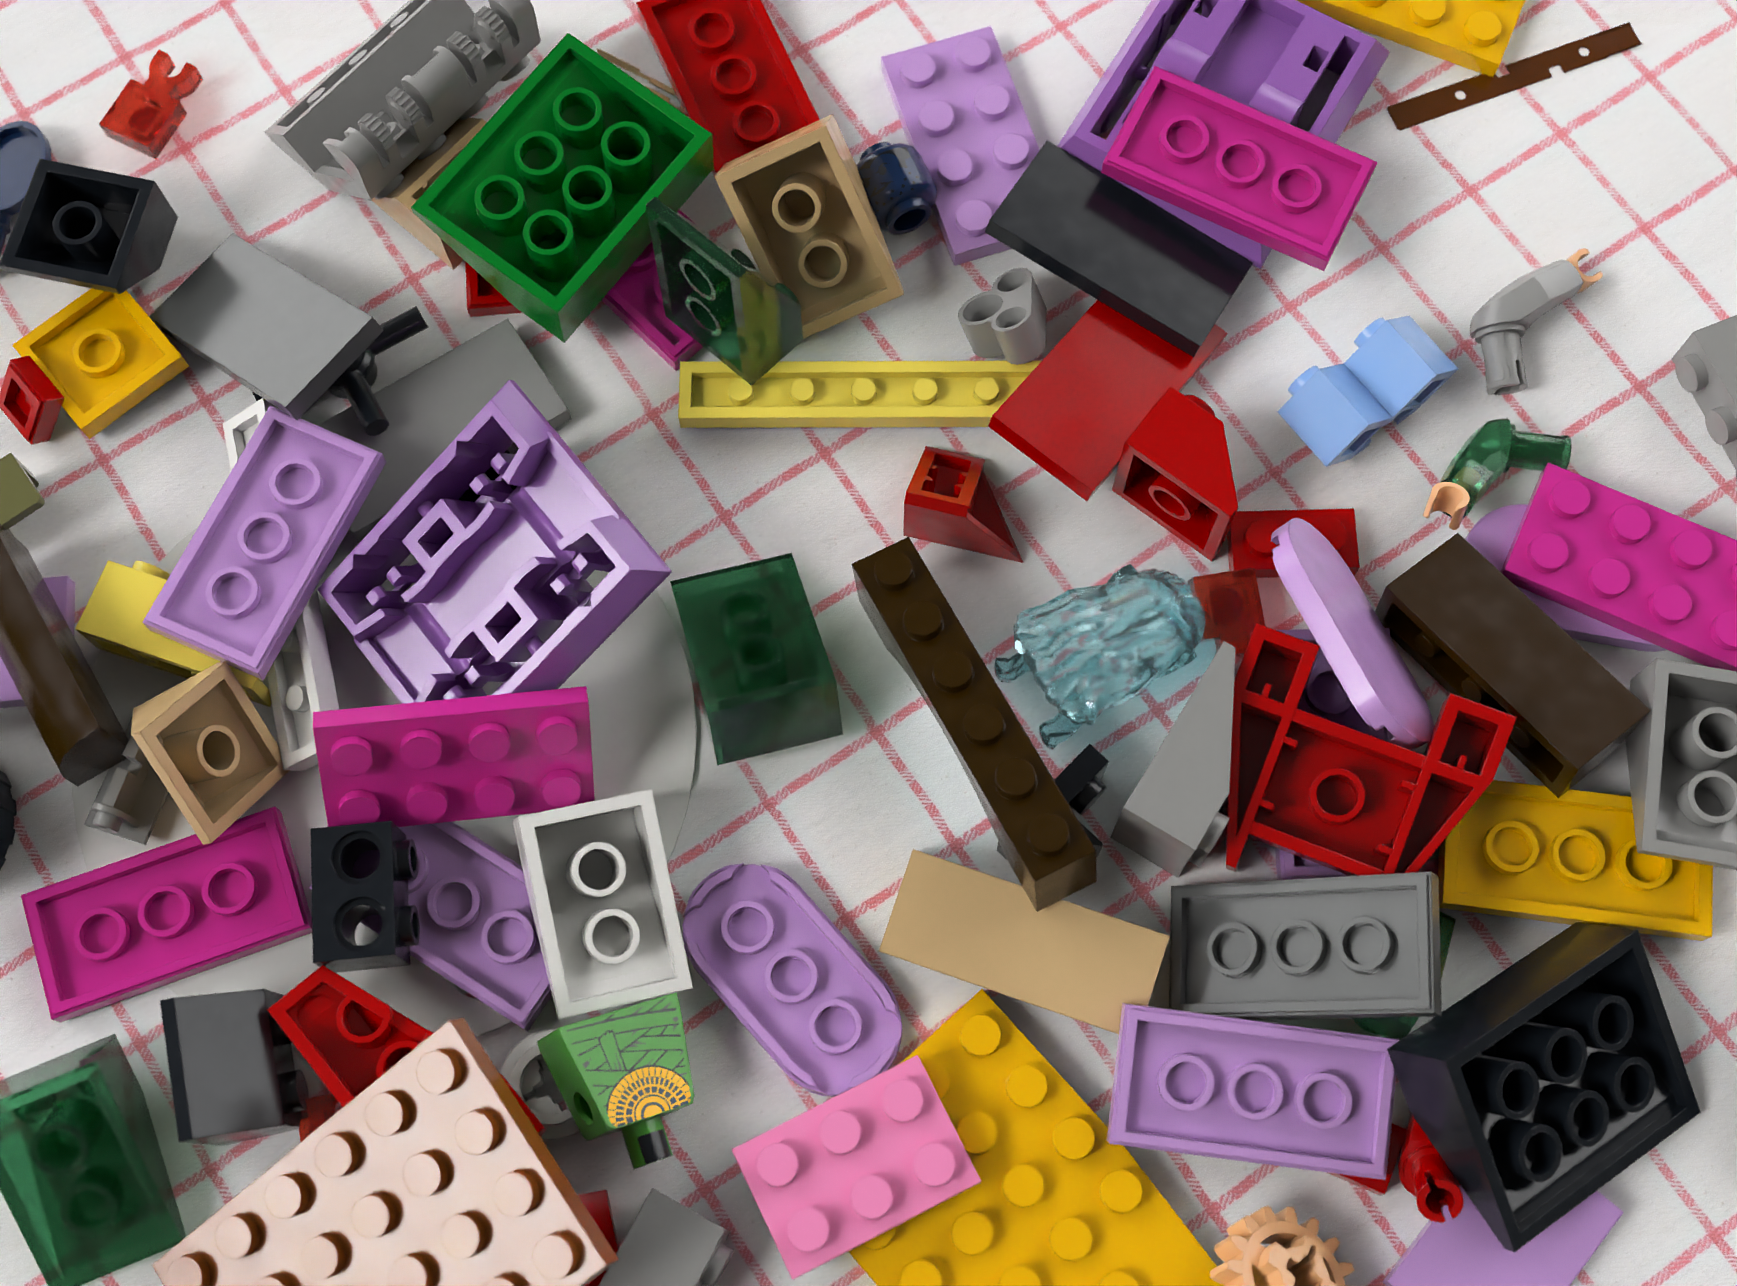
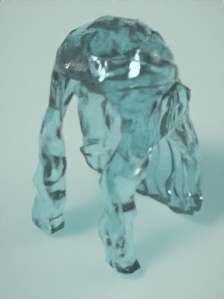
M1129 564L1115 572L1104 585L1067 590L1045 604L1024 609L1017 616V621L1013 626L1014 648L1018 653L1009 659L996 658L994 664L995 675L1001 682L1011 683L1025 672L1033 673L1034 680L1044 691L1046 700L1057 707L1059 712L1054 719L1048 720L1039 726V735L1043 744L1053 750L1057 745L1063 743L1076 733L1081 725H1093L1096 718L1104 710L1138 696L1158 678L1171 674L1197 657L1195 649L1199 646L1203 637L1206 622L1204 616L1206 614L1199 597L1194 595L1193 588L1184 579L1179 578L1177 574H1171L1169 571L1156 568L1138 571Z

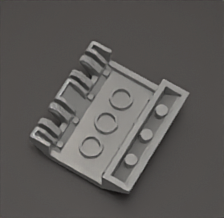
M409 0L265 131V134L328 190L370 201L374 197L375 199H381L389 195L401 184L404 179L401 172L416 158L424 159L430 156L443 145L446 140L444 132L458 119L465 120L484 107L488 101L486 93L499 80L507 81L515 77L528 65L530 59L527 54L541 42L534 7L530 0H489L490 8L484 6L477 13H474L465 0Z

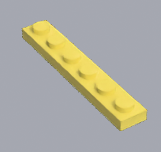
M1008 361L680 362L678 419L680 428L988 427L992 415L1041 361H1030L1019 365L1010 364Z

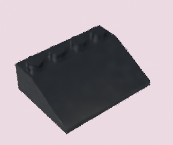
M1574 923L1444 1010L1442 1016H1435L1387 1049L1409 1111L1504 1249L1512 1252L1519 1250L1700 1113L1637 929Z

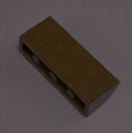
M0 524V657L63 778L78 787L127 759L122 754L129 739L27 547Z
M1459 533L1455 534L1388 584L1376 607L1375 613L1383 627L1390 629V637L1447 692L1517 717L1506 748L1558 798L1605 760L1651 711Z

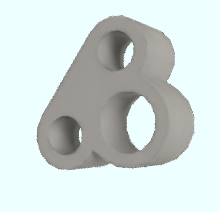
M1026 268L1012 269L1003 273L993 283L992 290L972 297L959 310V322L974 354L979 357L991 358L1004 355L1006 361L1010 364L1019 365L1034 360L1045 349L1046 306L1031 271Z

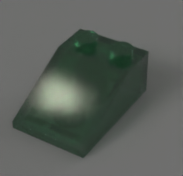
M654 197L646 204L665 316L752 386L803 340L799 300L788 287L781 283L774 285L757 272L752 261L742 251L738 249L729 250L712 235Z
M792 553L670 581L717 765L843 735L836 679Z
M115 1033L0 1080V1191L48 1286L83 1285L174 1247L186 1237L144 1093Z

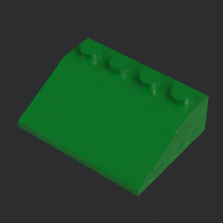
M567 33L411 206V209L422 222L511 304L565 343L714 169L712 133L574 36Z

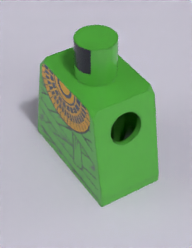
M677 993L559 1027L537 1041L540 1053L582 1136L587 1141L621 1131L633 1169L673 1156L661 1117L691 1105L694 1101L692 1076Z

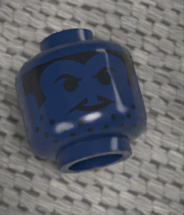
M880 142L866 149L856 166L881 231H889L891 234L901 235L922 226L929 219L931 209L936 202L937 186L921 155L913 146L901 143Z

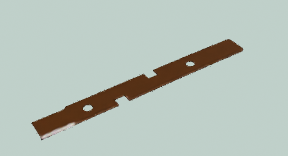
M1630 22L1508 64L1506 68L1510 74L1498 77L1496 73L1494 77L1480 74L1388 106L1387 111L1396 128L1403 130L1551 78L1552 75L1549 68L1559 65L1563 73L1605 59L1612 54L1641 45L1642 42H1640ZM1586 48L1589 54L1582 56L1579 53V49ZM1463 91L1466 97L1459 100L1455 97V93Z

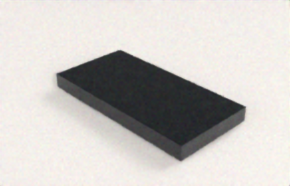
M1046 141L991 217L985 233L1192 357L1198 352L1253 264L1250 260L1049 141Z

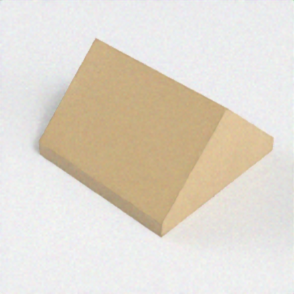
M226 661L212 665L133 708L132 737L203 845L214 842L290 771L283 770L279 745Z

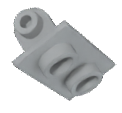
M131 717L125 731L129 741L122 754L127 759L108 769L84 825L146 845L169 792L132 737Z

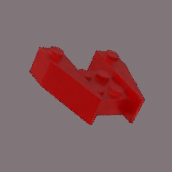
M1256 623L1234 679L1230 786L1228 794V818L1230 819L1227 823L1226 869L1236 872L1249 838H1252L1348 876L1418 872L1493 782L1517 717L1450 693L1442 704L1431 740L1427 744L1424 755L1298 709L1317 660L1320 646Z

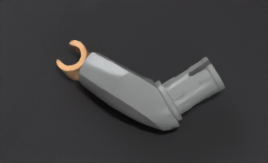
M1580 249L1566 260L1555 261L1519 277L1491 297L1474 314L1470 324V336L1482 346L1488 394H1512L1528 387L1525 367L1523 366L1520 337L1525 334V330L1539 317L1567 301L1576 293L1583 292L1602 278L1603 274L1601 271L1593 276H1586L1578 267V262L1590 254L1588 249Z

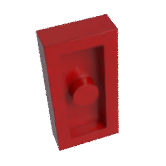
M1354 509L1237 511L1227 533L1230 579L1280 577L1273 562L1274 556L1272 549L1278 545L1271 542V535L1273 531L1293 518L1305 520L1324 535L1355 576L1360 568Z

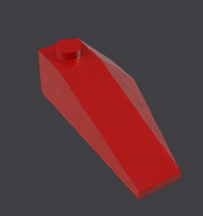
M324 965L267 1009L342 1107L347 1105L433 1034L432 1031L410 1020L388 1004ZM500 1074L537 1133L542 1137L547 1129L505 1077Z

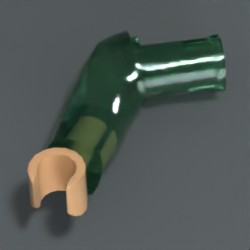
M1498 418L1485 422L1469 437L1452 459L1440 482L1432 487L1423 516L1429 518L1432 512L1441 511L1452 517L1449 528L1457 530L1462 519L1469 514L1501 474L1506 473L1510 467L1542 471L1549 462L1567 470L1571 457V438H1569V435L1557 436L1518 431L1508 418Z

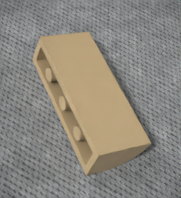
M913 849L879 952L1119 1034L1122 1003L1148 1006L1170 936L1065 900H1060L1037 912L1021 885Z

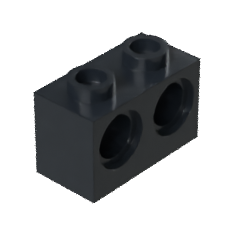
M392 821L310 829L313 963L319 967L324 965L335 973L409 966L410 946H417L420 939L418 911L415 905H409L408 880L416 879L418 871L417 852L414 841L412 839L406 840V834ZM379 850L380 863L377 869L365 878H355L353 867L357 858L366 851ZM380 915L382 918V929L379 936L367 945H357L355 931L358 924L368 916Z

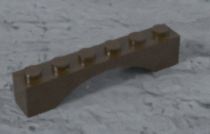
M907 537L852 563L859 602L886 649L910 677L940 725L976 792L1006 859L1036 911L1038 912L1097 882L1096 849L910 538Z

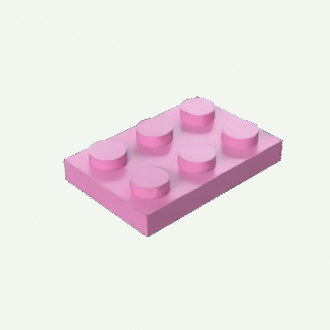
M918 1055L731 1149L792 1280L981 1183Z

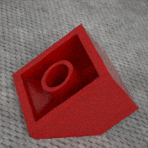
M1170 386L1124 442L1112 491L1210 561H1213L1219 553L1238 510L1224 425L1222 421L1215 417L1212 408L1202 399L1190 394L1183 395Z

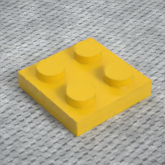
M91 288L12 345L21 357L30 356L65 397L62 407L89 439L189 367L182 355L127 290L117 294Z

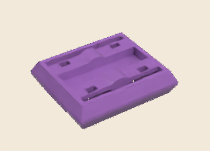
M1151 0L1061 139L1058 147L1101 172L1103 161L1154 66L1295 127L1305 102L1324 71L1328 69L1341 76L1329 94L1326 104L1309 130V133L1336 144L1390 52L1376 39L1297 0ZM1189 2H1193L1172 37L1167 40L1160 50L1152 67H1147L1154 54L1159 51L1166 40L1169 27L1177 23ZM1199 6L1202 7L1201 15L1196 13ZM1138 79L1143 81L1107 139L1101 138L1100 134L1108 131L1116 118L1117 112ZM1111 178L1253 262L1252 266L1261 269L1272 251V248Z
M508 380L317 590L353 635L355 644L399 701L404 704L487 696L482 689L487 682H503L492 695L558 689L672 571L516 382ZM513 442L519 448L516 454L504 453ZM491 466L500 474L495 481L490 480L485 474ZM510 485H516L517 488L513 490ZM470 487L476 494L481 495L475 502L459 500ZM411 553L418 561L417 564L412 566H400ZM595 570L609 572L594 589L586 580ZM387 578L395 587L393 591H386L381 586Z

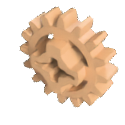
M1265 1206L1250 1216L1246 1215L1226 1229L1229 1237L1216 1244L1214 1252L1224 1263L1210 1271V1278L1225 1286H1345L1344 1277L1354 1271L1352 1263L1337 1262L1333 1254L1338 1249L1340 1242L1336 1237L1323 1242L1317 1236L1319 1221L1316 1218L1312 1217L1298 1225L1296 1212L1293 1207L1288 1206L1274 1214L1270 1206ZM1267 1243V1244H1271V1245H1269V1246H1267V1247L1265 1248V1247H1264L1263 1245H1261V1244Z

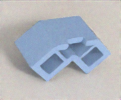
M1410 316L1386 321L1383 318L1375 320L1355 339L1354 343L1358 349L1345 363L1321 369L1313 366L1302 373L1290 385L1288 391L1292 397L1279 409L1278 413L1326 467L1349 460L1368 447L1372 441L1370 438L1382 426L1389 424L1393 420L1396 424H1399L1410 416L1458 370L1455 364Z

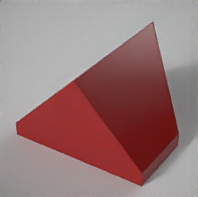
M926 446L906 491L903 536L1024 563L983 471L986 459Z

